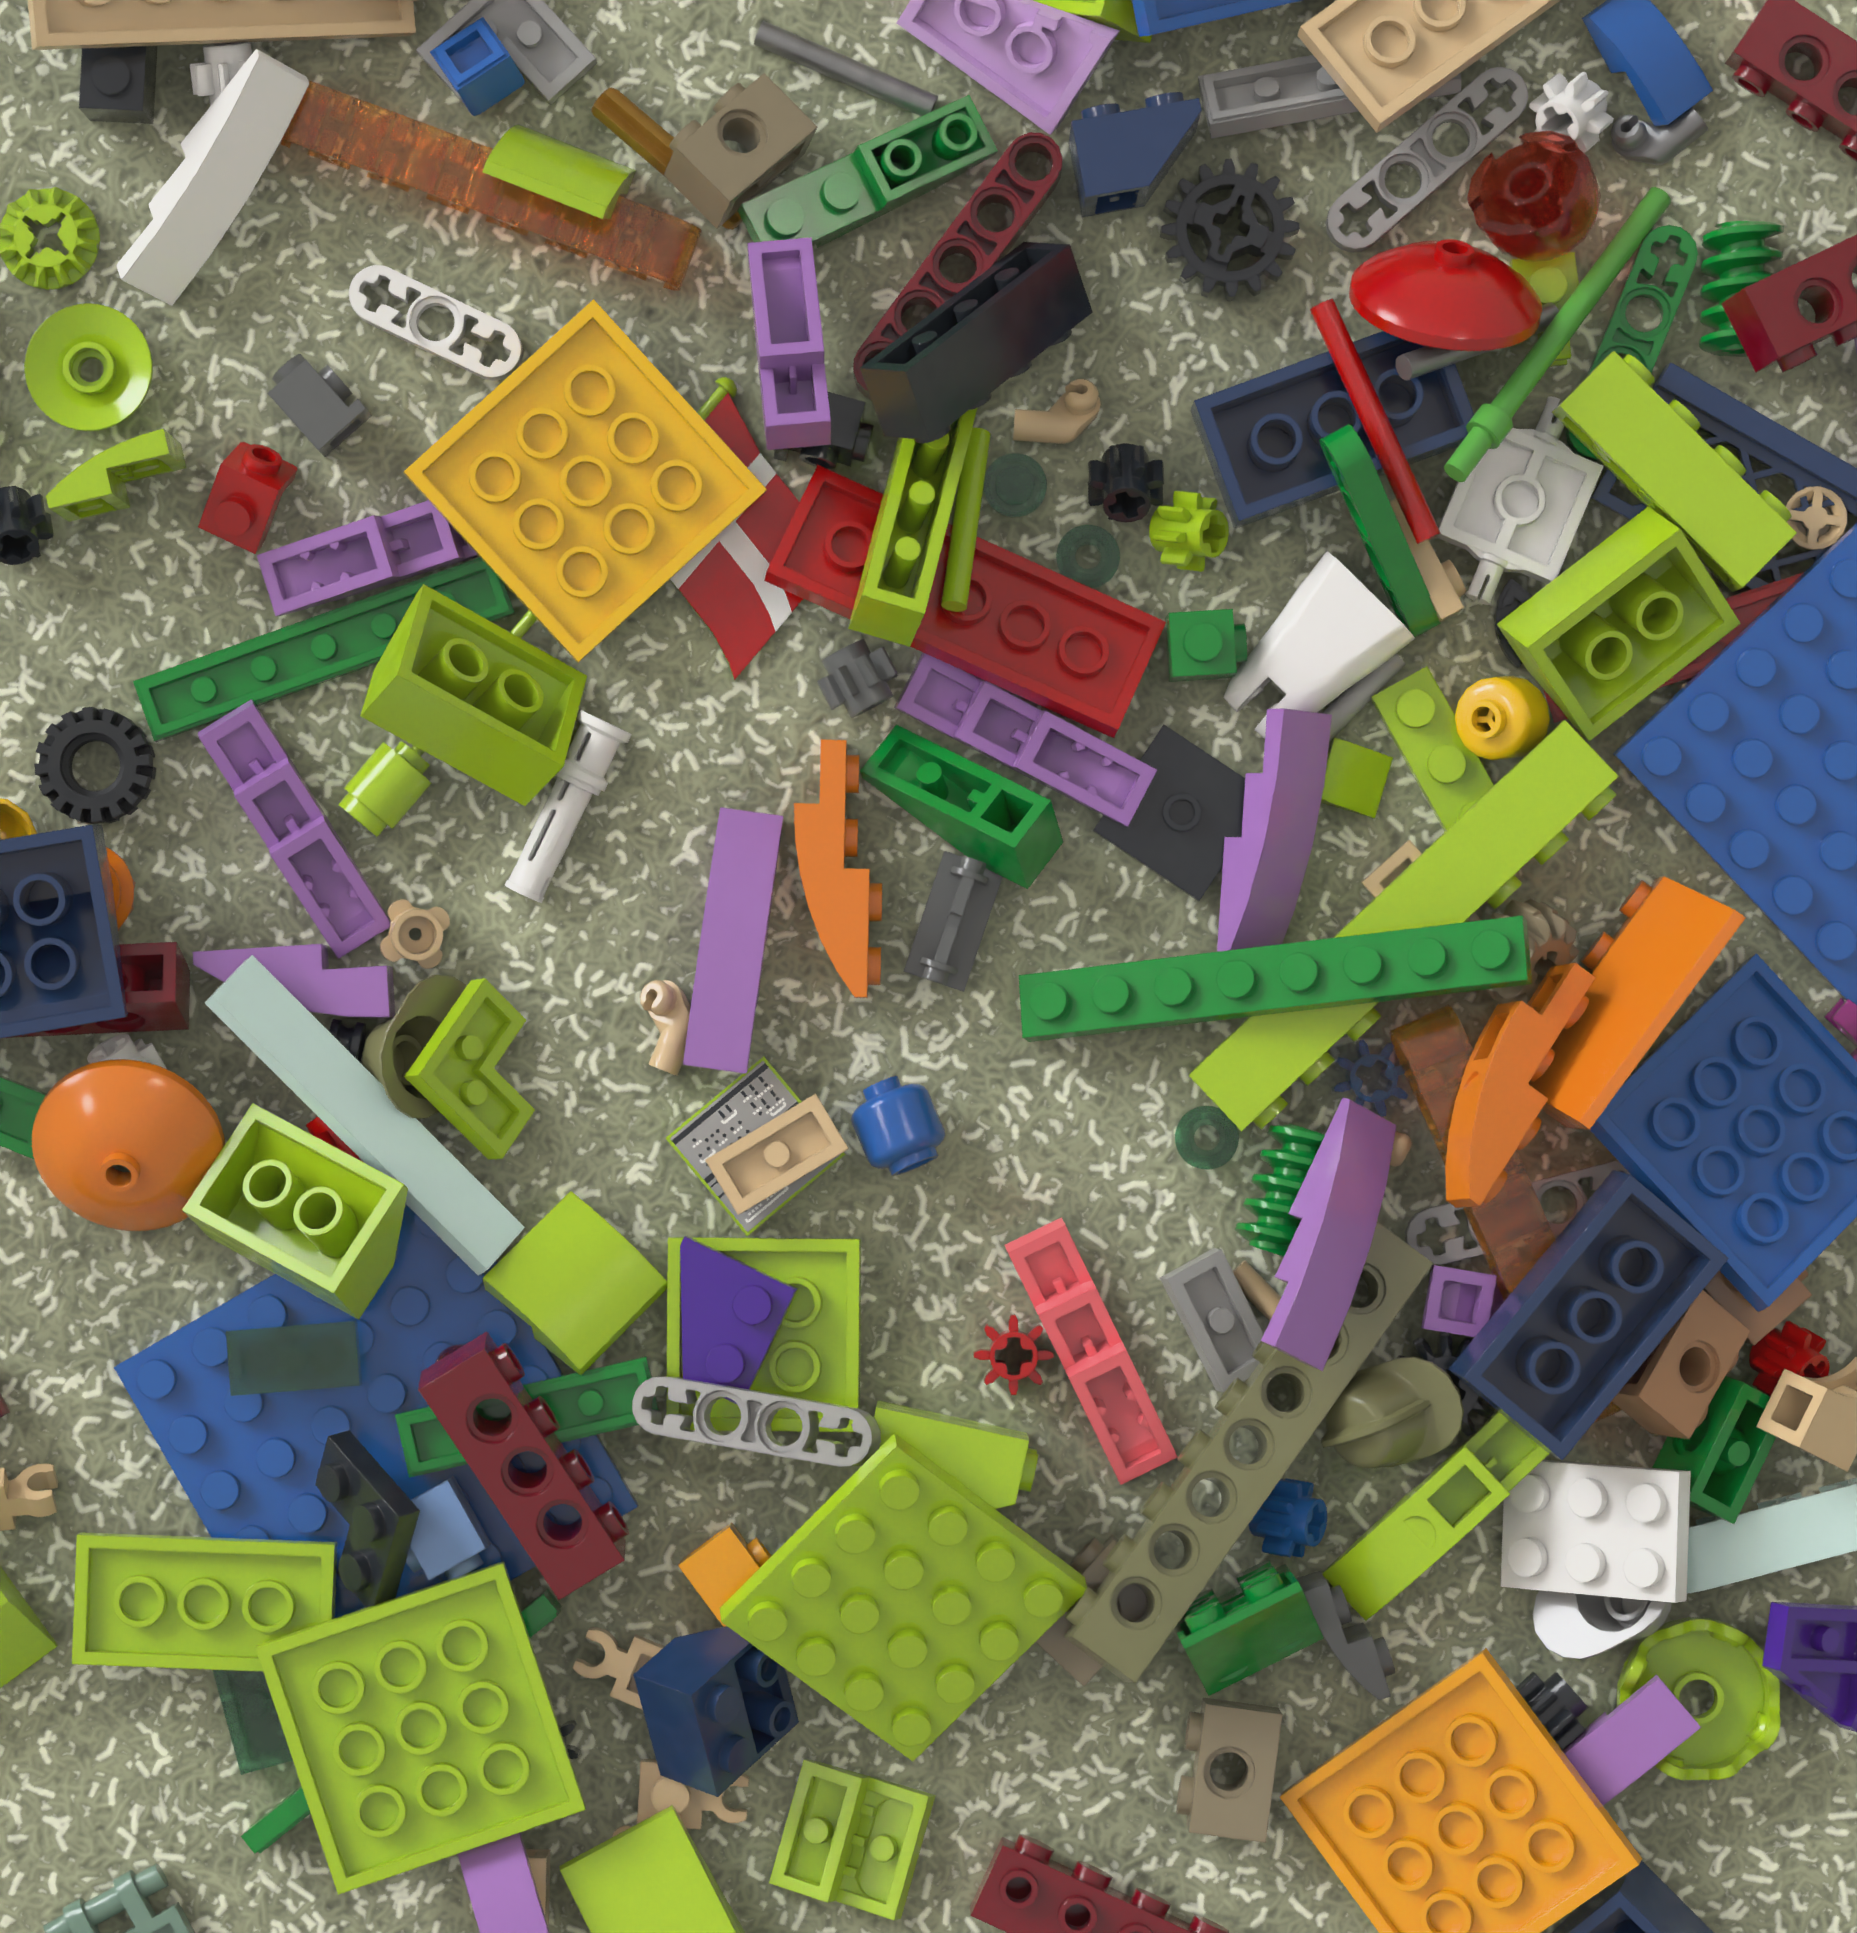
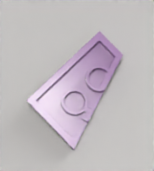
M910 0L897 21L898 25L1049 135L1061 124L1120 32V30L1033 0Z

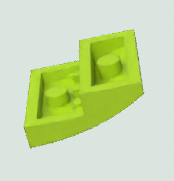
M518 124L511 127L498 141L487 158L482 172L598 218L611 219L619 195L628 193L636 170Z
M164 428L121 442L95 455L63 478L46 495L48 508L68 522L130 508L126 482L187 468L181 443Z
M572 1191L482 1278L485 1290L532 1327L534 1338L579 1375H582L667 1289V1281L650 1262L613 1226Z
M804 1759L769 1884L827 1903L836 1901L891 1920L901 1919L936 1795L836 1766Z

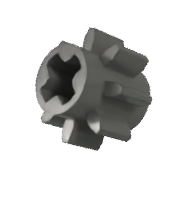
M862 639L822 660L828 676L817 682L831 710L844 704L850 717L853 718L893 697L887 681L897 677L898 673L884 647L871 653L865 640Z

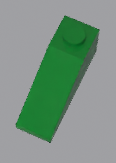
M897 724L860 770L864 780L965 856L986 863V869L1026 889L1032 885L1063 844V838L1051 800Z

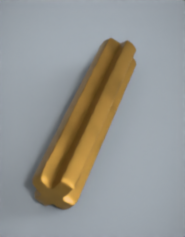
M609 87L595 101L591 109L593 116L664 176L673 155L669 145L674 137L619 90ZM735 213L722 226L731 230L736 228L742 222L739 213Z

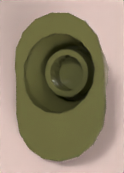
M432 975L419 981L406 996L394 1018L376 1026L365 1040L362 1052L363 1066L384 1086L386 1095L396 1109L410 1118L425 1119L439 1112L404 1076L466 988V984L450 975Z
M1417 1357L1396 1358L1359 1370L1326 1414L1327 1432L1321 1438V1444L1323 1448L1334 1447L1336 1452L1346 1462L1359 1468L1395 1467L1434 1455L1450 1446L1461 1430L1464 1409L1460 1392L1449 1374L1433 1362Z

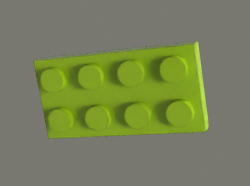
M79 1533L76 1539L72 1664L263 1672L255 1649L258 1644L335 1619L338 1542Z

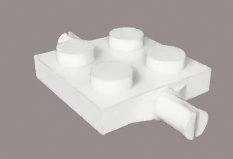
M1552 396L1547 398V403L1535 430L1512 428L1497 449H1488L1465 482L1457 481L1438 526L1441 534L1437 535V538L1467 550L1476 560L1480 561L1469 589L1465 593L1468 598L1475 600L1486 578L1487 582L1478 603L1491 605L1492 597L1503 571L1522 573L1545 584H1549L1558 576L1603 469V465L1574 454L1559 440L1565 425L1558 418H1555L1554 423L1551 422L1553 418L1551 412L1558 406L1559 398Z

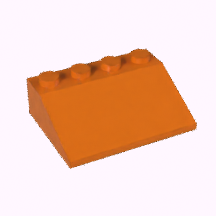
M1665 876L1656 878L1651 886L1641 880L1619 909L1627 918L1615 935L1611 937L1603 931L1581 960L1589 968L1588 972L1596 977L1585 994L1589 998L1586 1010L1569 1029L1563 1028L1551 1047L1555 1051V1057L1547 1071L1535 1082L1528 1083L1548 1098L1542 1110L1566 1128L1590 1130L1746 917L1735 909Z

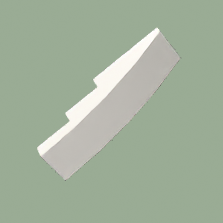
M258 49L253 52L181 142L186 158L148 204L153 220L116 265L121 280L171 306L175 303L210 257L234 221L279 146L309 86L306 76Z

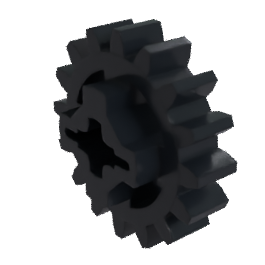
M1225 159L1221 174L1214 176L1206 164H1203L1198 169V179L1200 182L1198 185L1195 186L1184 178L1178 182L1177 189L1184 198L1183 202L1176 200L1166 201L1163 211L1170 217L1175 218L1176 223L1161 226L1160 238L1175 240L1176 245L1166 252L1165 260L1167 263H1175L1181 260L1186 266L1179 279L1183 284L1191 281L1195 276L1203 280L1201 296L1208 297L1215 285L1224 286V294L1227 301H1234L1238 286L1245 284L1247 290L1253 296H1256L1261 292V280L1259 278L1261 275L1264 274L1275 282L1281 278L1283 272L1275 262L1276 258L1292 260L1296 249L1283 241L1284 237L1298 234L1300 229L1298 222L1284 220L1283 216L1293 208L1295 203L1293 197L1277 200L1273 194L1279 185L1280 179L1274 176L1264 184L1257 181L1258 164L1252 162L1246 169L1245 174L1240 175L1235 174V166L1232 159ZM1227 189L1233 190L1230 198L1217 204L1198 203L1210 193ZM1254 198L1266 210L1271 222L1272 231H1269V227L1258 223L1251 207ZM1240 205L1238 230L1247 236L1236 235L1231 244H1227L1224 254L1219 255L1218 250L1222 242L1219 240L1221 229L1212 224L1214 222L1224 224L1228 216H1232L1235 206ZM1187 229L1202 237L1208 251L1205 263L1193 251L1188 239ZM1245 254L1257 258L1258 256L1262 257L1248 268L1226 271L1229 261Z

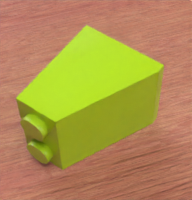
M877 1400L874 1419L877 1421L881 1431L879 1448L895 1433L994 1509L1015 1505L1018 1490L1031 1492L1039 1454H1037L1036 1449L1028 1448L1029 1438L1026 1432Z

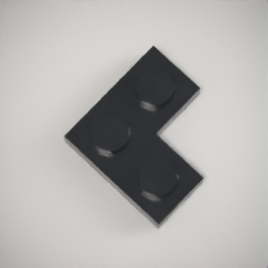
M350 1430L330 1435L327 1438L315 1485L320 1490L322 1496L336 1508L350 1525L337 1574L342 1579L346 1588L352 1591L367 1608L396 1598L420 1510Z

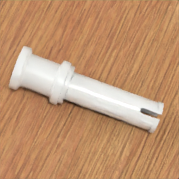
M579 710L576 719L580 725L568 748L564 767L555 775L558 778L509 880L505 883V886L540 903L544 899L543 896L592 794L599 796L601 791H605L608 782L604 776L620 743H628L632 735L583 710Z

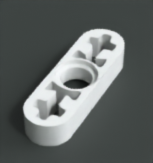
M373 265L358 272L350 284L349 300L351 306L363 321L483 379L491 381L506 379L521 364L523 347L512 327L386 266ZM382 279L390 281L388 287L390 294L407 304L410 291L420 294V297L412 303L408 310L405 328L394 324L400 319L402 314L390 306L381 304L376 312L368 310L370 301L362 294L366 285L377 287ZM433 306L445 307L454 316L453 331L447 338L440 341H431L424 338L418 328L421 314ZM468 318L478 322L471 330L472 335L491 342L496 334L505 337L503 346L510 353V357L506 362L496 359L491 367L482 365L484 359L482 352L467 343L464 344L463 355L451 352L461 342L465 334L466 320Z

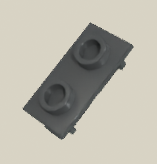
M944 851L904 972L964 992L1003 877L986 869L987 864Z

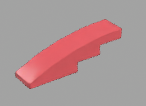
M1062 1217L1005 1244L1004 1246L1120 1485L1178 1458Z

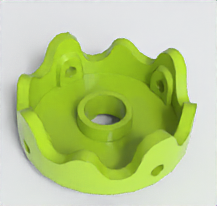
M1687 1617L1663 1624L1654 1634L1642 1638L1629 1653L1623 1663L1617 1682V1707L1656 1674L1678 1700L1682 1688L1693 1680L1707 1681L1714 1691V1701L1709 1710L1700 1715H1692L1701 1728L1654 1766L1661 1772L1679 1780H1721L1730 1778L1737 1774L1752 1758L1760 1752L1767 1750L1775 1742L1781 1725L1780 1682L1775 1675L1762 1666L1764 1652L1748 1635L1730 1624L1715 1619Z

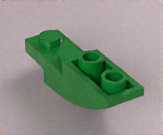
M967 95L858 145L853 153L742 203L737 211L753 242L812 237V246L816 244L818 248L936 189L996 155L998 150L970 95Z

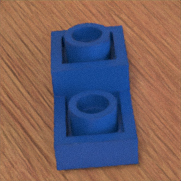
M1606 0L1582 18L1610 72H1626L1654 126L1670 124L1713 91L1685 43L1650 0Z

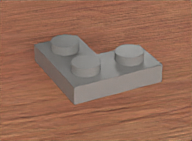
M470 0L416 49L418 55L460 101L462 100L430 51L482 17H484L506 48L520 73L550 105L597 64L595 56L543 0Z

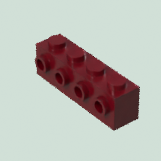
M1019 1834L1016 1843L1004 1837L1001 1838L970 1905V1916L1007 1933H1229V1930L1199 1915H1194L1189 1924L1168 1914L1167 1912L1171 1904L1146 1890L1136 1888L1132 1897L1109 1886L1113 1878L1111 1875L1088 1863L1078 1861L1073 1870L1051 1860L1054 1853L1053 1848L1024 1834Z

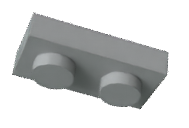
M1213 1248L1160 1277V1280L1215 1390L1225 1392L1237 1377L1242 1381L1247 1380L1260 1363L1252 1357V1354L1264 1333L1222 1249Z

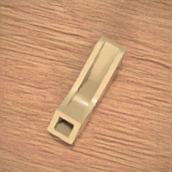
M1857 1357L1840 1371L1821 1378L1803 1377L1784 1369L1756 1427L1848 1472L1857 1454Z

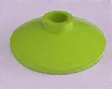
M84 303L72 305L55 312L37 328L27 347L24 373L31 397L41 411L49 418L70 429L100 431L122 423L140 407L151 385L153 361L145 336L130 318L108 306ZM89 359H98L103 364V374L94 382L85 381L81 376V367Z

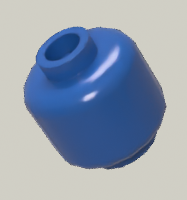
M894 1076L877 1082L862 1091L866 1102L856 1108L852 1114L851 1121L871 1166L878 1169L889 1168L891 1175L896 1176L923 1166L939 1156L936 1147L944 1140L945 1129L931 1096L924 1086L914 1083L902 1086L898 1076Z

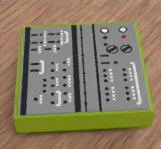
M765 1056L752 1065L747 1073L740 1075L666 1137V1140L746 1236L750 1235L846 1155L844 1152L743 1213L739 1215L736 1213L705 1160L802 1102Z

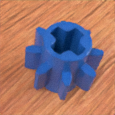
M1285 1478V1480L1280 1479L1248 1524L1253 1536L1264 1538L1262 1544L1263 1553L1289 1558L1291 1556L1302 1558L1305 1546L1315 1547L1320 1543L1327 1526V1507L1322 1499L1311 1498L1314 1488L1313 1483Z

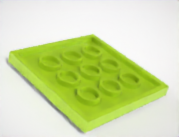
M894 1433L720 1607L721 1622L908 1759L914 1761L1083 1596L1087 1589L1085 1577Z
M504 1561L258 1644L255 1647L338 1895L586 1810V1805Z

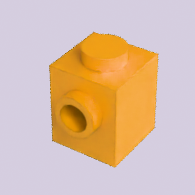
M731 1522L683 1558L678 1567L722 1626L725 1627L726 1625L721 1622L720 1607L772 1555L757 1537L747 1543Z

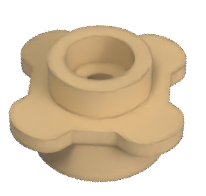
M405 899L394 901L387 910L391 923L388 936L380 943L382 955L392 962L398 961L401 958L414 960L425 969L437 966L443 956L440 946L443 941V931L450 925L449 915L441 907L435 906L425 910L413 907ZM412 928L420 930L421 936L419 939L412 940L409 937V932Z

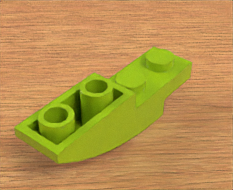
M1497 1411L1417 1487L1414 1486L1325 1569L1322 1575L1333 1587L1341 1586L1346 1601L1367 1621L1480 1523L1510 1495L1509 1491L1550 1453L1546 1452Z

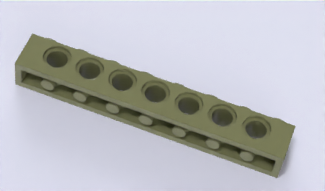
M1377 1222L1372 1243L1360 1276L1368 1287L1367 1301L1361 1308L1350 1305L1323 1371L1310 1367L1260 1341L1252 1354V1357L1260 1363L1246 1382L1237 1377L1222 1394L1215 1405V1409L1222 1413V1415L1208 1435L1200 1429L1184 1447L1177 1461L1185 1467L1171 1487L1161 1482L1149 1496L1140 1511L1148 1519L1136 1536L1132 1539L1124 1534L1109 1552L1103 1562V1566L1110 1572L1096 1592L1087 1587L1083 1596L1068 1610L1065 1619L1071 1622L1072 1625L1063 1636L1125 1683H1136L1432 1267L1433 1262ZM1275 1376H1281L1289 1380L1295 1390L1294 1403L1286 1412L1276 1410L1267 1399V1386ZM1239 1427L1251 1431L1258 1441L1257 1455L1249 1464L1237 1461L1230 1452V1437ZM1203 1479L1213 1482L1221 1493L1220 1507L1210 1517L1200 1514L1192 1503L1193 1489ZM1165 1532L1177 1535L1184 1546L1183 1559L1173 1569L1163 1567L1157 1561L1154 1554L1156 1540ZM1129 1584L1139 1587L1144 1592L1147 1600L1145 1613L1135 1622L1125 1620L1119 1614L1116 1605L1119 1592Z

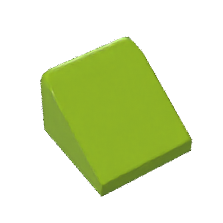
M1334 737L1328 750L1321 803L1375 819L1393 757Z

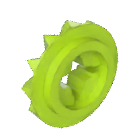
M58 187L38 190L29 189L25 195L7 205V211L0 224V257L9 271L23 283L34 288L46 290L67 287L80 280L90 270L98 255L100 232L97 220L91 209L72 193ZM31 219L35 224L38 225L40 223L49 228L55 222L59 223L62 220L60 223L62 226L58 230L57 236L69 253L65 256L59 250L55 252L53 249L45 247L40 253L36 252L32 256L35 252L33 248L36 246L38 239L32 233L33 229L27 225L28 221Z

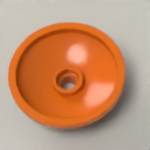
M126 1059L91 1063L70 1072L60 1079L44 1097L38 1109L32 1130V1151L36 1167L41 1178L54 1196L74 1213L91 1222L125 1231L161 1229L188 1218L182 1209L225 1145L223 1129L216 1112L203 1094L192 1084L163 1067L147 1062ZM122 1165L126 1167L130 1172H121L114 1169L112 1166Z

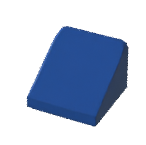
M484 17L430 51L454 90L473 116L486 111L525 83V79L512 57Z

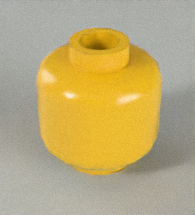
M1515 676L1480 679L1465 690L1458 701L1455 713L1457 733L1464 746L1476 756L1489 760L1510 759L1527 755L1544 739L1550 721L1548 703L1542 692L1530 681Z

